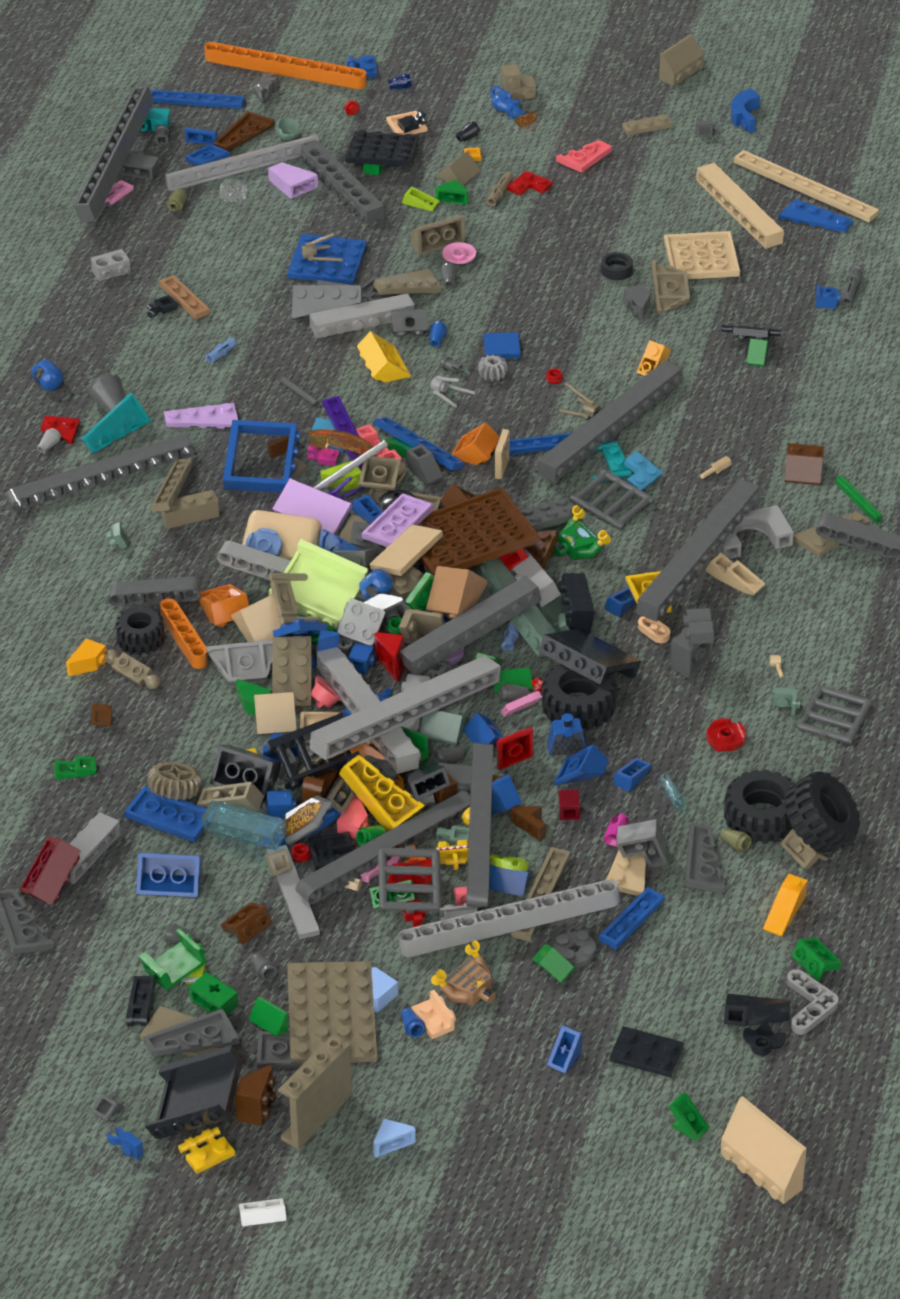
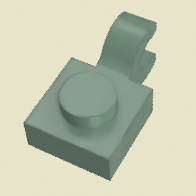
M452 826L451 830L439 827L436 832V842L450 841L449 846H456L459 840L468 841L469 827Z

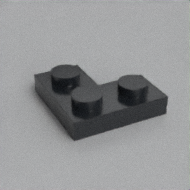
M348 832L308 838L315 871L335 861L334 854L352 852Z

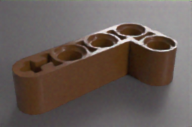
M343 753L332 757V760L344 757ZM322 759L319 766L325 764L324 759ZM341 769L317 778L306 776L302 786L303 803L315 796L327 799L328 791L340 776Z

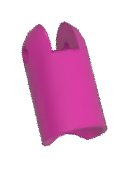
M620 813L618 816L614 815L603 838L607 845L618 847L616 844L618 826L630 824L626 814Z

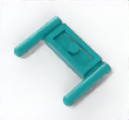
M617 441L602 444L595 451H602L612 474L621 479L632 476L631 470L624 465L625 457Z

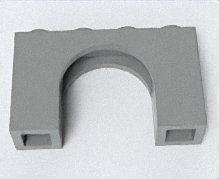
M778 505L752 510L744 516L741 524L735 527L734 532L728 535L725 543L719 546L718 552L719 554H724L728 559L741 557L742 544L736 534L742 530L754 529L765 533L775 549L792 546L794 532Z

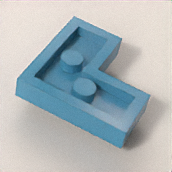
M637 451L624 461V465L634 472L626 482L641 491H644L663 475L659 468Z

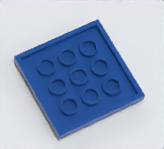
M301 234L287 273V278L354 285L367 247V241L331 237L315 244V247L330 245L331 247L316 251L317 255L314 257L342 258L343 261H308V259H303L301 246L324 236Z

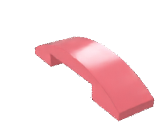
M370 424L356 429L366 451L381 443L378 439V432ZM387 447L374 455L376 457L401 459L402 461V457L394 449L389 450Z

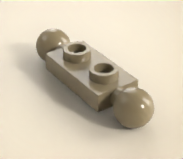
M113 649L105 652L107 654L106 663L112 665L113 670L139 686L145 683L151 690H155L160 686L161 680L157 675L152 674L151 668L124 652L120 656Z

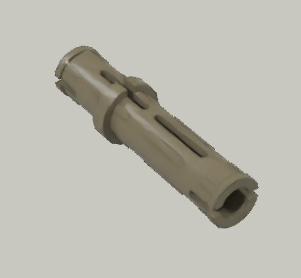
M505 172L496 187L490 191V195L486 199V203L489 206H495L497 201L503 197V192L513 180V175L510 172Z

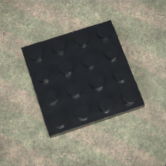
M359 130L353 135L345 155V162L410 167L418 146L419 136L414 134L399 135L398 133L383 134L379 131L369 133Z

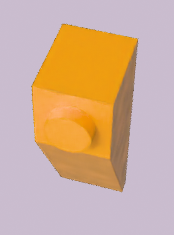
M792 874L787 875L779 889L763 930L781 937L783 936L806 897L808 880Z

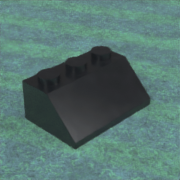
M563 573L562 580L558 582V590L562 594L561 603L565 606L564 615L568 618L569 625L573 629H582L590 634L595 610L585 573Z
M229 744L220 745L210 784L223 786L252 782L263 794L264 798L262 801H265L267 791H271L278 779L282 762Z

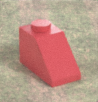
M354 795L345 811L337 820V833L348 832L349 837L356 840L357 831L362 827L370 826V824H368V814L357 795Z

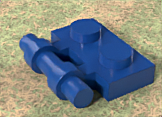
M353 56L348 57V67H360L358 69L365 70L366 78L377 77L374 56H360L359 60H355Z

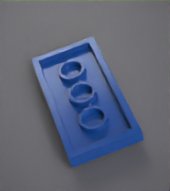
M145 786L124 811L125 818L194 843L215 817L212 810L181 799L169 800L166 797L162 798L161 795H155V792H151L150 788Z

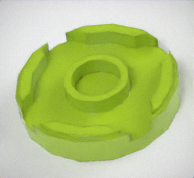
M498 854L490 855V865L518 871H527L529 869V862L524 859L512 856L501 857Z

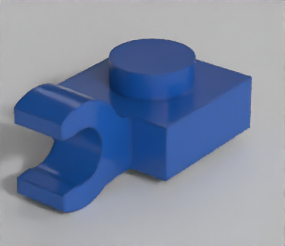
M116 1127L115 1133L118 1136L107 1134V1141L111 1145H121L125 1155L132 1156L136 1160L144 1155L142 1141L130 1132L126 1131L124 1133L120 1127Z

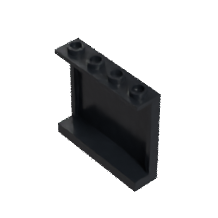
M582 629L544 634L538 651L600 685L603 683L605 674L618 671L631 679L635 678L642 661Z
M230 1045L160 1066L158 1073L166 1082L156 1121L145 1124V1128L155 1139H162L229 1119L243 1062L242 1056Z

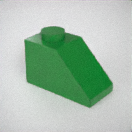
M240 679L236 680V694L244 712L251 716H256L254 695L272 694V690Z

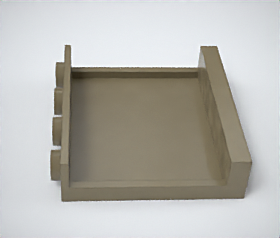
M332 1034L278 1089V1092L290 1099L291 1125L281 1135L282 1141L299 1150L352 1095L349 1043Z

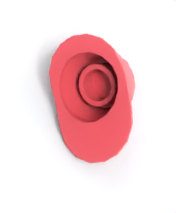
M316 676V684L311 693L312 697L316 700V706L318 708L322 706L331 708L339 700L341 701L326 679Z

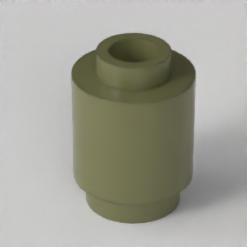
M183 189L174 190L167 201V207L172 211H181L187 201L186 191Z

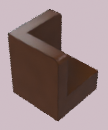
M448 773L451 785L433 793L434 800L438 804L456 795L457 781Z

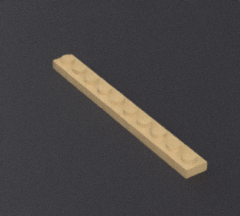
M745 150L734 157V163L864 221L870 222L879 214V209Z

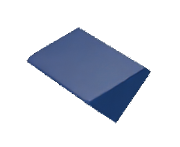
M185 127L186 142L213 145V142L219 138L215 131Z
M320 630L317 652L339 647L340 633Z

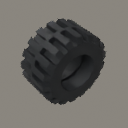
M135 606V608H128L127 611H123L121 615H118L116 620L117 642L120 648L123 647V651L127 652L129 650L130 654L137 652V655H141L142 652L149 654V651H156V647L160 648L162 643H164V621L159 611H155L154 608H147V606Z

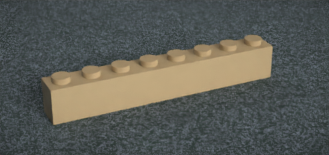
M715 163L697 168V181L765 249L783 243L784 230L747 193L734 183Z

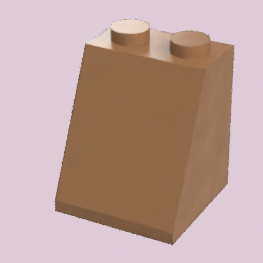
M437 566L426 610L431 613L437 612L442 614L443 618L447 616L452 620L476 605L488 580L467 569Z

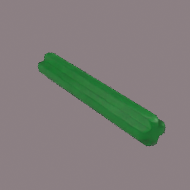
M844 476L836 477L835 484L875 523L882 520V514Z

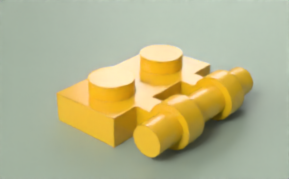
M218 1127L211 1130L208 1128L202 1131V1134L194 1138L189 1137L185 1139L184 1143L178 1145L181 1153L188 1150L191 1152L185 1155L186 1161L196 1174L235 1156V1150L224 1136L217 1140L214 1138L221 1134ZM204 1142H207V1143H208L207 1145H205V1146H203V1147H201V1148H198V1147H197L198 1145H200V1144H202V1143H204Z

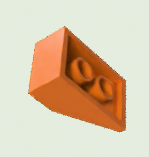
M231 584L200 592V598L198 599L209 621L218 627L225 626L228 622L233 621L232 614L249 606L247 594Z

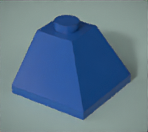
M592 744L566 757L553 784L562 785L592 779L596 776L600 777L606 771L605 767L609 760Z

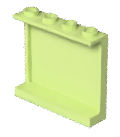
M300 539L297 544V552L284 573H306L308 575L306 581H290L298 613L305 617H318L319 623H327L337 630V625L344 616L346 603L349 602L350 598H357L361 591L359 583L368 575V569ZM271 588L269 589V596L273 594Z

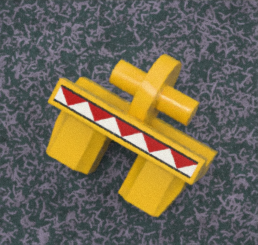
M459 840L456 846H449V843L446 841L438 843L436 849L440 852V864L453 865L455 871L458 870V864H466L468 862L467 840Z

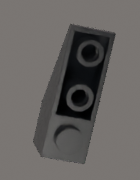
M727 993L724 1024L750 1026L789 1021L791 1000Z

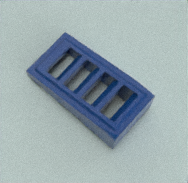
M369 495L354 500L352 510L369 524L383 513L382 509Z
M627 587L608 597L605 610L620 617L635 605L634 597L627 595L632 594L630 588Z
M635 758L615 772L613 784L630 792L652 769V765Z

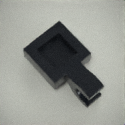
M420 111L415 117L410 115L398 119L397 124L406 133L418 129L419 125L426 124L427 121L422 117L427 115L424 111Z
M170 295L156 299L154 304L146 306L151 311L147 313V316L151 318L158 315L159 312L165 314L177 310L178 303Z

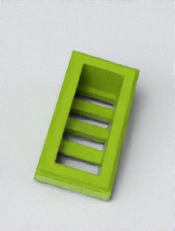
M411 186L404 194L402 203L433 212L440 201Z

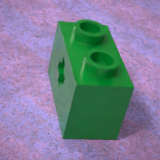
M207 972L189 986L190 1000L209 1013L223 1009L225 1014L228 1015L238 1006L236 990L225 985L219 978L213 977Z

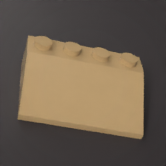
M742 1096L722 1136L721 1153L726 1160H731L735 1163L742 1173H747L752 1177L756 1185L764 1187L773 1199H778L784 1204L803 1189L806 1147Z

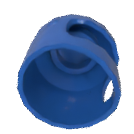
M43 360L37 363L31 370L32 377L37 382H40L41 387L47 391L56 390L63 382L61 370L51 360ZM38 368H42L44 370V374L42 375L41 379L35 378V373Z
M376 569L360 581L359 587L367 601L373 598L367 593L369 586L374 589L377 595L386 594L392 590L393 580L386 571Z

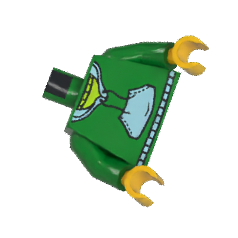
M575 505L572 509L574 516L569 519L559 534V545L554 547V552L558 557L567 554L573 561L592 559L596 554L601 553L603 544L611 542V537L605 530H601L597 536L582 521L578 522V519L585 517V511L583 508L580 510V507Z

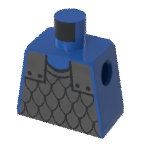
M566 713L562 715L561 720L552 721L547 739L549 756L574 754L586 748L580 719H573V715Z

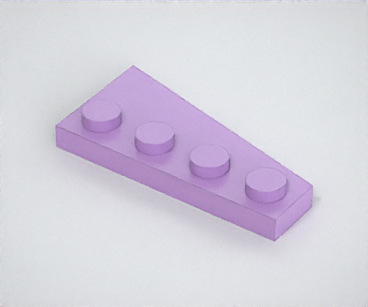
M234 403L164 411L166 427L189 428L190 426H198L199 428H206L208 426L224 429L225 427H231L232 420H238Z

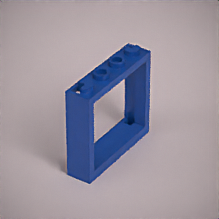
M232 420L223 475L224 489L282 493L289 479L294 480L292 472L296 471V461H294V458L298 457V446L296 444L300 442V431L297 430V424ZM240 433L289 436L283 479L234 476Z

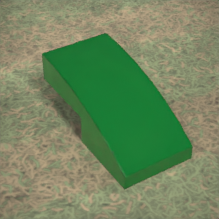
M75 756L74 761L54 760L53 765L55 780L90 776L96 774L97 771L95 757Z

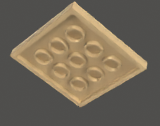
M730 231L664 235L669 265L675 269L686 271L688 279L740 276L739 264Z

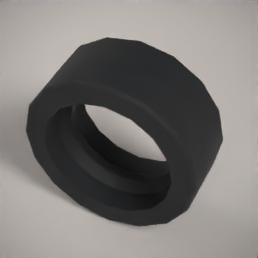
M608 253L601 259V273L610 280L627 279L633 273V260L625 253ZM620 264L624 265L625 267L612 268L609 265Z

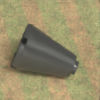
M106 373L92 382L93 386L91 389L90 387L88 388L90 398L106 413H109L126 397L122 381L117 374L111 375Z

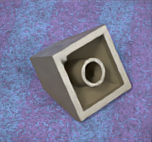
M371 457L363 463L359 486L395 490L401 459Z

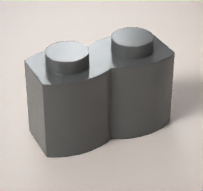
M710 608L686 609V615H683V626H687L685 627V638L689 639L690 644L714 643Z

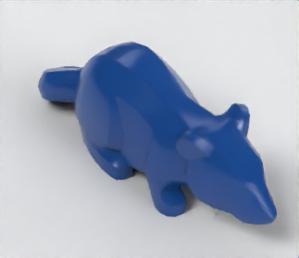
M499 86L491 88L490 97L495 109L509 114V119L526 117L525 112L517 107L520 104L519 100H512V95Z

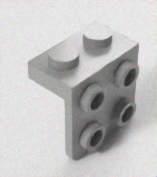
M350 598L344 607V616L337 625V632L342 637L372 646L375 642L374 633L379 632L385 611Z

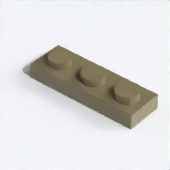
M667 114L622 123V128L627 136L673 127V122Z

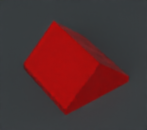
M374 633L377 659L396 682L400 681L405 669L400 655V650L405 648L403 635Z

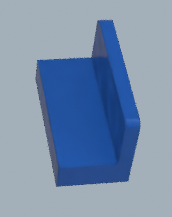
M478 712L463 728V731L472 743H494L497 745V740L504 737L489 717Z
M489 864V890L523 896L527 880H530L532 872L505 869Z

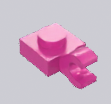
M312 445L308 446L307 452H311L308 453L307 459L318 460V464L336 466L340 450L322 448L320 451Z

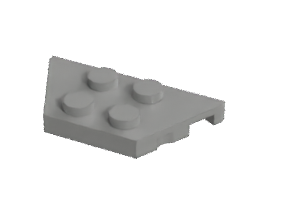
M273 640L207 646L206 652L228 684L236 683L237 679L246 682L266 680L273 662Z

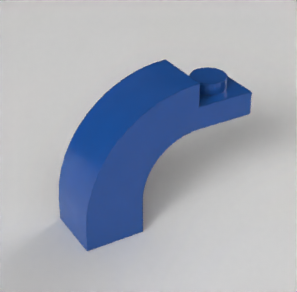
M752 88L737 94L731 103V121L735 127L741 125L749 133L755 131L756 119L749 112L759 109L760 95Z

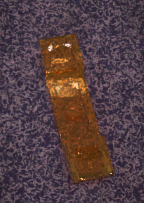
M318 429L311 430L308 433L309 445L325 450L328 445L357 452L361 456L374 447L361 437L344 431Z

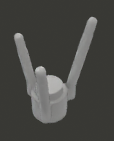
M437 376L431 381L430 387L431 390H434L433 394L439 396L453 407H457V405L442 394V392H447L448 388L473 395L476 394L474 391L448 383L459 382V379Z

